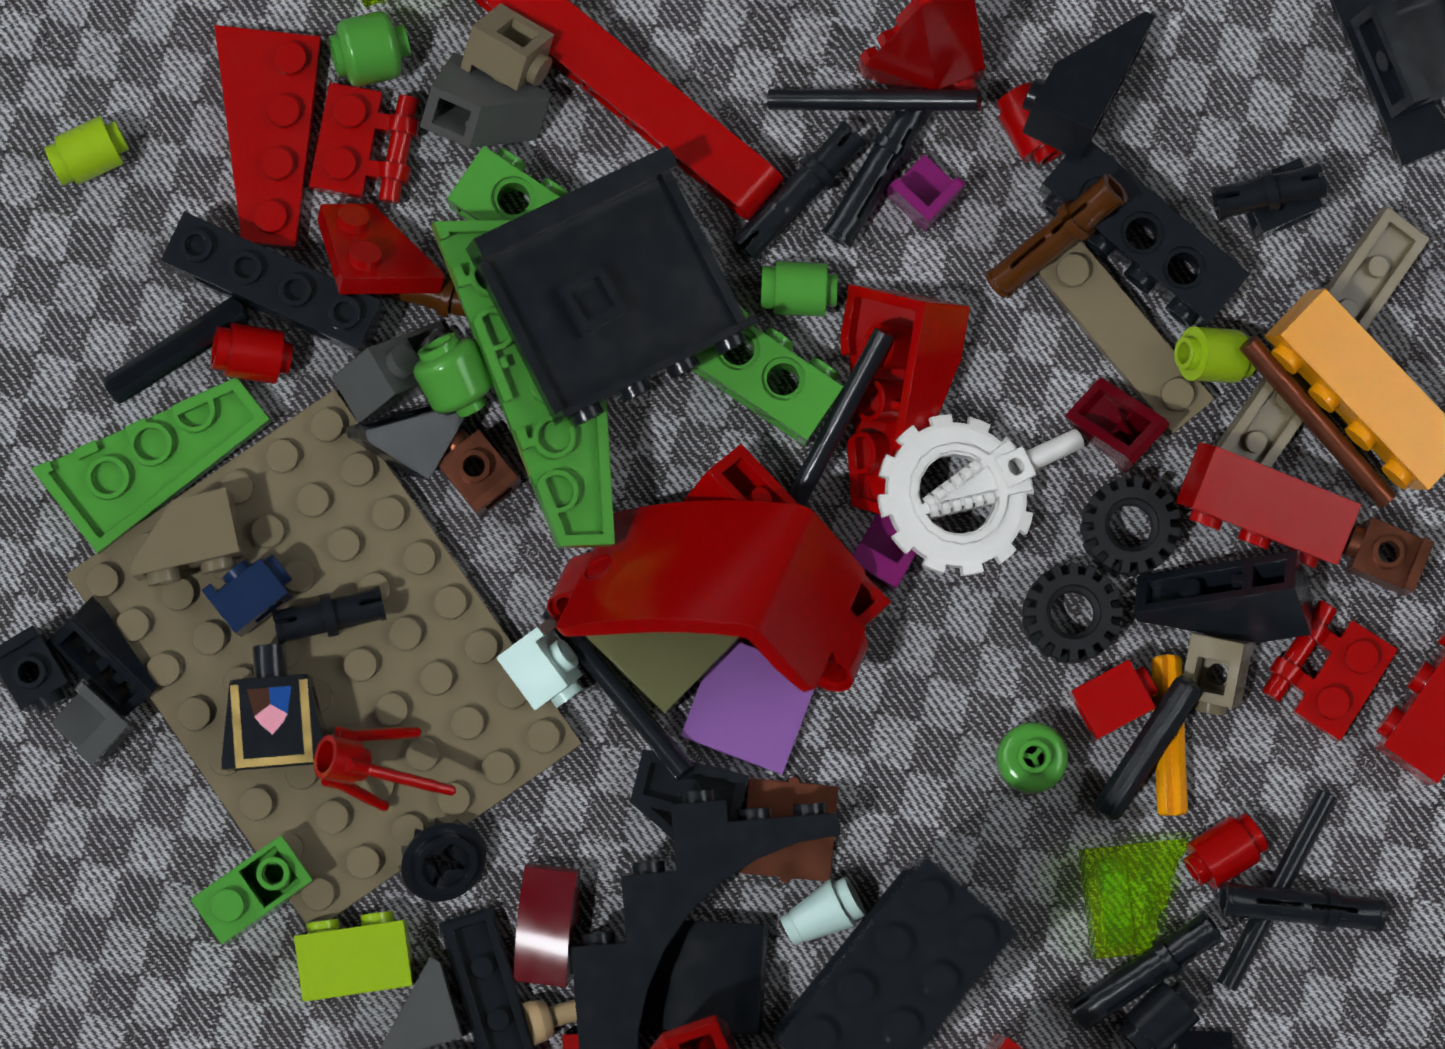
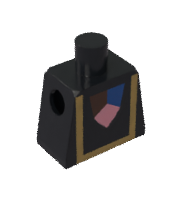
M286 644L253 646L255 678L230 680L221 759L222 770L230 772L314 765L317 746L327 734L312 676L308 674L288 675Z

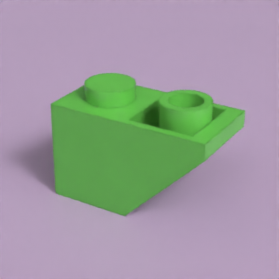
M280 835L190 900L221 945H228L275 913L314 880L285 838Z

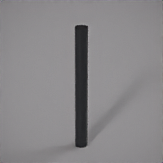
M769 89L767 94L769 110L980 111L982 105L980 89Z
M874 328L788 492L799 505L806 506L894 339V336L880 328Z
M546 610L542 617L546 621L551 618V615ZM556 628L553 629L559 638L572 648L578 661L677 780L686 777L695 766L586 636L565 637Z
M1317 789L1266 887L1291 888L1337 801L1336 797L1321 789ZM1258 902V904H1268V905H1278V906H1281V905H1282V904H1276V903ZM1249 918L1216 982L1236 992L1273 921Z

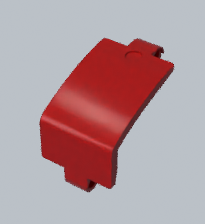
M704 500L648 505L613 513L615 544L611 547H595L592 552L568 560L547 602L549 614L558 622L556 629L565 637L632 633H700L747 638L779 673L802 692L812 691L817 686L833 692H843L850 689L869 647L868 639L864 635L866 629L850 612L865 577L864 568L815 512L805 506L790 503Z

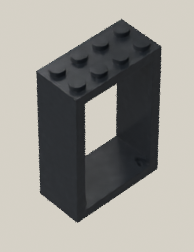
M924 856L909 861L771 1032L775 1039L786 1049H923L1016 935L1018 930L929 857Z

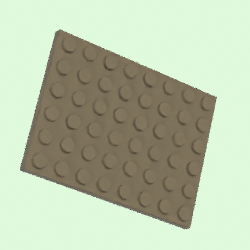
M335 389L177 498L221 488H227L232 493L246 557L234 559V566L245 559H249L254 564L260 558L265 560L273 554L293 579L285 585L293 598L277 610L320 601L319 595L330 593L331 598L379 586L387 620H379L338 630V636L330 638L328 633L285 642L288 675L308 674L312 676L327 735L334 736L335 729L338 726L352 730L419 727L422 734L417 738L361 743L364 748L370 750L372 764L453 785L456 787V793L453 796L367 776L363 781H356L354 784L389 803V809L381 811L339 789L322 786L321 778H318L315 774L314 765L230 772L222 770L221 759L230 680L255 678L252 647L279 644L272 614L243 637H240L233 632L202 592V589L209 584H212L218 590L223 588L226 583L222 578L228 571L202 575L200 567L179 572L180 581L156 587H148L147 579L139 581L131 576L130 563L169 504L132 528L100 554L96 553L66 574L84 602L93 596L109 614L158 686L149 697L255 851L258 852L282 835L314 881L290 899V902L305 923L334 919L400 873L398 866L401 865L403 857L401 846L409 845L414 838L415 829L425 830L433 826L435 818L444 823L454 822L456 819H459L467 826L583 745L551 700L534 710L496 659L498 655L513 644L387 463L348 438L346 427L358 424V422Z

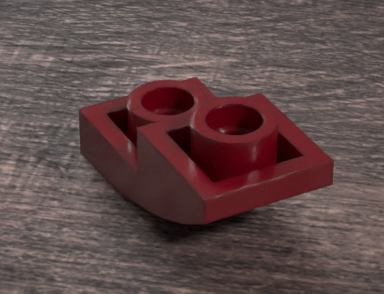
M527 863L524 867L516 926L514 981L567 987L571 982L573 928L579 921L580 869Z

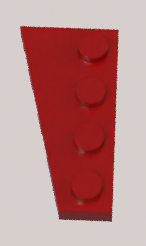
M214 25L241 237L262 247L297 251L323 43L321 36Z

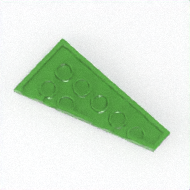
M511 220L433 221L431 228L492 379L493 387L556 548L613 546L615 538L607 400L600 403L604 413L584 424L575 427L571 419L555 425L466 251V247L474 238Z

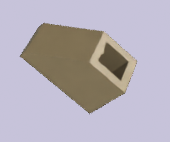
M221 488L172 499L130 563L131 576L139 581L147 579L148 587H156L180 581L179 572L200 567L202 575L231 570L234 567V559L246 557L232 493L227 488Z

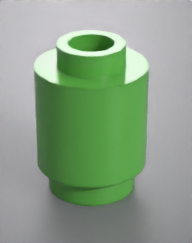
M776 261V266H762L761 309H774V315L825 317L826 306H837L838 274H827V263Z

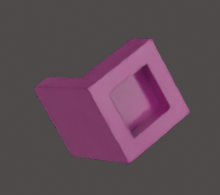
M924 154L901 179L896 178L889 185L887 197L926 233L962 195L966 183L958 176L954 180L950 179Z
M876 514L863 539L854 551L853 557L864 568L865 575L868 578L895 592L916 553L910 550L905 554L891 538L897 532L892 525L890 517L882 518L880 514Z

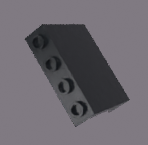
M669 146L663 147L474 238L466 247V251L555 425L571 419L574 426L577 427L603 414L604 410L600 403L619 395L623 403L628 402L652 389L649 379L665 371L668 372L671 379H674L701 365L697 355L715 347L719 356L737 348L748 341L744 332L758 323L755 315L747 319L744 316L671 172L678 164ZM602 262L627 304L629 311L579 339L552 290Z

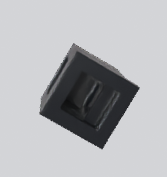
M34 625L0 645V676L21 711L29 713L35 709L38 715H41L63 703L67 699L64 691L75 684L56 651L46 642L48 638L43 629ZM28 663H36L40 670L39 677L32 683H26L22 678V669Z

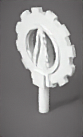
M952 414L930 417V427L919 432L914 425L911 426L895 440L902 446L894 457L888 454L885 455L878 477L886 479L885 494L877 496L880 514L882 518L890 517L892 525L897 532L891 538L905 554L913 550L924 558L921 566L940 574L945 572L946 567L959 568L960 576L975 575L984 572L982 563L993 558L998 564L1003 563L1017 550L1011 544L1017 534L1026 535L1030 528L1033 513L1026 511L1027 496L1034 495L1031 478L1036 475L1035 470L1083 449L1084 440L1077 429H1072L1025 451L1023 446L1016 448L1008 437H1004L1000 441L988 432L990 424L973 417H968L967 424L953 422ZM950 456L970 461L969 464L922 499L920 498L921 478L928 466L934 461ZM991 505V512L984 524L972 532L963 534L948 532L931 520Z

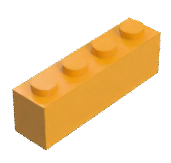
M1325 288L1308 290L1264 335L1274 347L1271 354L1291 374L1298 372L1312 386L1308 393L1321 408L1329 413L1335 410L1348 424L1345 432L1355 444L1365 451L1372 449L1385 462L1382 466V471L1395 485L1404 490L1407 488L1429 490L1445 474V413Z

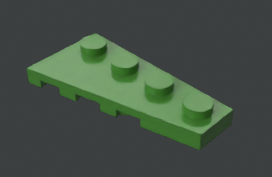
M233 378L172 405V408L148 419L143 418L125 426V429L101 440L89 442L74 449V452L54 461L44 462L31 469L97 554H100L132 528L165 506L272 421L239 379Z

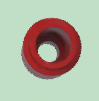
M1027 82L1007 92L996 102V106L1000 111L998 120L1022 161L1027 163L1035 160L1038 166H1042L1053 161L1063 152L1022 133L1030 113L1023 109L1022 105L1033 82Z
M231 323L229 328L217 326L212 344L210 367L214 370L223 371L224 377L276 384L279 374L288 375L293 344L284 342V331L236 323Z
M1243 813L1237 818L1228 816L1186 843L1189 855L1183 858V862L1198 885L1203 886L1208 883L1213 889L1217 890L1223 882L1231 881L1260 862V855L1268 850V844L1261 830L1248 814Z

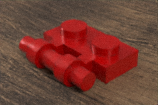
M329 82L309 188L313 191L364 200L367 180L381 181L378 200L389 204H399L402 186L408 185L411 167L407 166L411 140L418 137L421 122L416 119L419 99L413 96L399 95L395 114L381 113L384 95L381 91ZM377 133L391 135L386 161L371 160Z
M1318 600L1312 610L1311 635L1295 637L1284 656H1277L1268 669L1272 675L1261 692L1278 703L1281 702L1290 686L1302 693L1303 695L1291 713L1339 742L1398 649L1353 620L1347 623L1339 637L1336 636L1327 627L1337 613V610L1328 603ZM1315 646H1318L1326 651L1328 655L1312 678L1304 673L1301 668Z

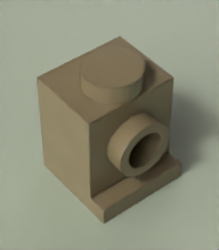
M500 3L472 26L460 68L468 73L478 68L490 75L495 81L507 85L516 91L527 82L538 86L543 82L552 65V58L548 56L554 34Z
M1200 632L1191 633L1183 676L1192 679L1203 689L1202 695L1193 708L1194 710L1214 715H1226L1227 708H1236L1242 705L1251 653L1254 652L1255 642ZM1217 663L1224 665L1228 670L1227 679L1224 684L1217 683L1212 677V669Z

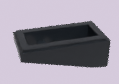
M93 596L46 641L124 717L132 712L158 687L109 614ZM109 664L117 671L116 673L113 672ZM124 680L132 686L128 692L121 684Z

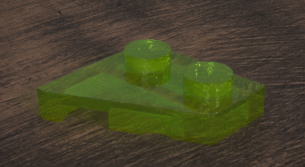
M1186 838L1079 850L1091 959L1142 954L1153 946L1151 941L1155 939L1158 931L1157 920L1160 912L1166 908L1172 887L1169 885L1178 859L1184 855L1187 847Z

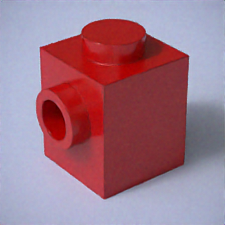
M1130 660L1119 664L1069 693L1095 742L1152 712L1156 707L1151 698L1159 695L1144 666L1135 670Z

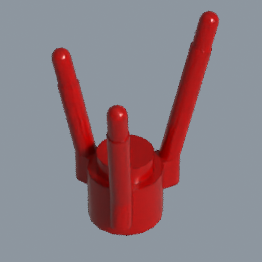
M338 726L335 729L334 736L326 735L323 737L315 751L314 771L317 777L321 778L322 786L339 789L381 811H387L389 803L354 784L356 781H363L367 776L448 796H453L456 793V787L453 785L372 764L370 750L364 748L361 743L417 738L422 734L419 727L352 730Z

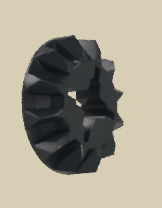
M435 818L433 826L425 830L415 829L414 838L409 845L401 846L403 857L398 868L406 886L417 897L435 902L448 901L466 893L479 880L486 863V850L482 839L475 829L464 825L459 819H456L454 822L444 823ZM447 848L452 858L457 860H451L450 862L442 861L438 868H435L428 856L432 854L441 855L444 849Z

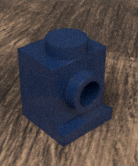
M271 554L265 560L260 558L254 564L249 559H245L234 566L223 576L222 579L226 585L220 590L212 584L202 589V592L233 632L243 637L272 614L271 610L279 609L293 598L285 587L293 579L277 558Z

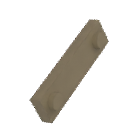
M1077 240L1048 266L1036 274L1039 280L1145 406L1169 422L1170 425L1166 431L1170 435H1173L1214 400L1213 396L1200 381H1189L1181 375L1175 363L1174 350L1081 240Z

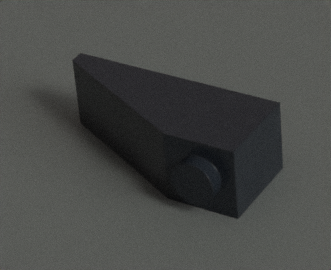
M1146 11L1056 62L1045 82L1035 79L1022 105L1023 109L1030 112L1022 133L1081 161L1142 50L1155 15Z
M1296 550L1139 575L1137 577L1134 614L1137 621L1261 643L1311 635L1313 596Z

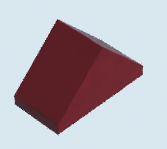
M1101 377L1064 416L1070 424L1125 473L1170 425L1164 417Z

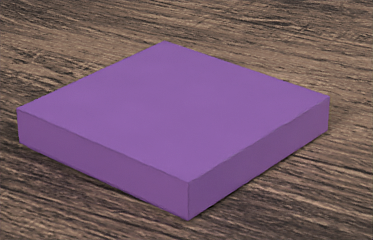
M736 641L703 675L680 737L783 775L814 690L808 692L800 691L779 673L758 649Z

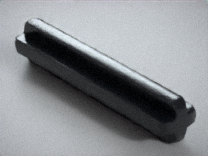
M230 297L105 376L103 384L115 402L123 403L212 347L217 326L229 328L231 323L246 325L250 321L249 315L238 299Z
M1183 675L1174 679L1095 800L1094 806L1101 814L1112 820L1122 817L1202 695L1203 689L1192 679Z

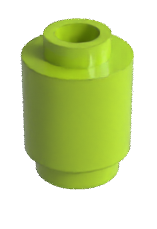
M101 115L54 136L55 142L44 147L50 164L62 186L74 181L78 186L123 165L124 161L121 153L129 150L117 122L112 121L106 124Z
M1189 327L1177 341L1174 349L1175 363L1181 375L1189 381L1237 383L1243 378H1249L1256 370L1239 350L1242 344L1251 336L1245 335L1238 329Z

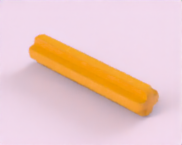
M1157 655L1151 661L1152 681L1159 694L1153 697L1155 707H1157L1174 679L1183 675L1182 659L1178 655ZM1185 721L1155 765L1157 812L1162 816H1181L1188 811Z

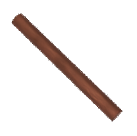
M1256 335L1245 341L1239 349L1372 501L1379 508L1389 504L1396 495L1394 491L1271 354L1267 347Z

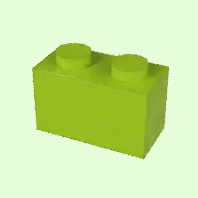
M393 911L360 915L362 926L340 929L339 918L306 923L307 934L294 936L302 1001L306 1002L414 986L416 979L408 920L394 921Z

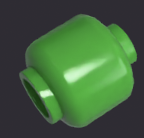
M383 11L342 19L336 26V34L328 36L331 56L338 78L346 76L350 84L356 87L397 78L402 71L401 58L411 56L409 40L404 25L394 26L390 16Z
M455 332L448 333L429 342L418 351L417 354L420 359L414 367L413 374L435 412L440 414L456 412L459 418H463L477 412L487 404L484 395L489 392L493 383L480 349L472 338H458Z
M1026 722L1010 729L1000 739L995 752V766L1001 780L1011 789L1022 794H1038L1053 788L1063 778L1068 766V750L1063 738L1052 727L1040 722ZM1037 747L1033 754L1025 753L1027 748ZM1041 753H1043L1044 760L1043 763L1039 765L1037 757ZM1024 759L1031 760L1033 767L1028 766Z

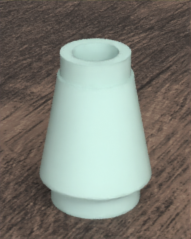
M845 876L837 881L830 878L790 909L788 913L782 915L780 919L789 939L796 946L804 941H811L856 927V920L866 916V912L854 886Z

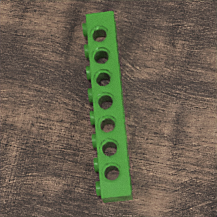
M483 146L448 196L447 201L450 209L467 221L513 220L569 192L548 178H544L541 184L523 172L527 167L526 164L511 152L500 148L497 153H494ZM519 191L529 198L528 207L523 212L515 215L502 211L499 207L502 197L509 192ZM740 306L746 319L749 318L750 314ZM754 326L744 332L748 339L746 343L753 350V357L743 365L729 363L723 354L718 355L715 347L697 355L701 365L691 371L804 447L808 445L825 420L844 387L836 382L840 376L836 370L815 357L808 363L791 351L795 346L791 340L770 327L764 333ZM777 370H787L797 378L798 387L789 395H778L769 388L767 383L768 377Z

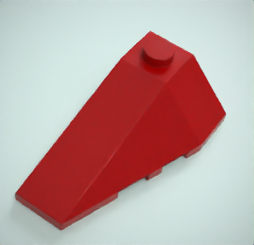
M912 0L895 18L897 25L883 31L876 38L881 47L880 50L877 51L876 47L873 46L866 49L859 57L858 69L862 77L896 89H978L976 82L983 77L985 63L975 0Z
M849 284L840 342L841 355L849 356L850 374L875 327L894 336L888 351L853 415L854 434L847 441L851 506L880 514L877 496L885 494L886 479L880 478L878 475L885 455L895 456L902 446L895 440L911 426L914 425L919 432L930 427V417L939 415L962 358L970 306L934 297Z

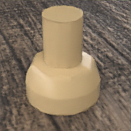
M574 999L549 1007L545 1001L530 1000L522 1003L534 1045L546 1042L555 1034V1027L577 1021Z

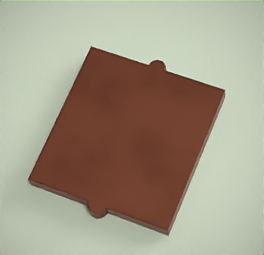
M791 777L788 782L749 778L746 809L771 807L772 817L794 816L793 805L826 802L827 813L836 812L839 786L799 783L797 777ZM834 836L793 844L756 859L741 869L740 873L779 877L782 883L789 882L790 878L826 882L831 876Z

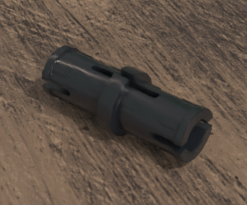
M1315 163L1312 166L1273 174L1269 169L1260 171L1258 178L1222 186H1212L1213 206L1218 207V210L1215 211L1219 221H1222L1229 217L1265 210L1267 214L1279 212L1280 206L1314 198H1325L1327 196L1325 177H1319V174L1323 173L1322 167L1319 163Z
M379 586L331 598L330 593L319 595L320 601L281 610H271L279 644L323 633H328L330 638L338 636V630L379 620H387Z

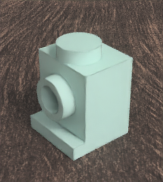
M552 617L496 657L534 710L549 700L558 708L583 689L577 682V679L583 676L577 668V656L564 640H557L551 631L557 625V622Z

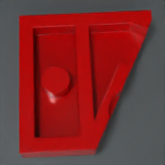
M374 204L320 205L317 221L339 295L441 292L444 281L443 272Z

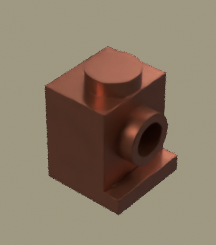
M465 429L456 433L445 451L444 457L438 464L440 470L479 518L521 485L519 477L479 429L471 436H469ZM480 458L484 461L485 469L482 474L472 477L465 473L464 467L469 459Z
M1372 517L1365 521L1363 527L1356 524L1353 527L1343 551V555L1350 557L1345 571L1400 595L1407 596L1415 591L1435 542L1427 538H1420ZM1382 543H1389L1395 548L1396 558L1393 562H1384L1379 557L1378 549Z

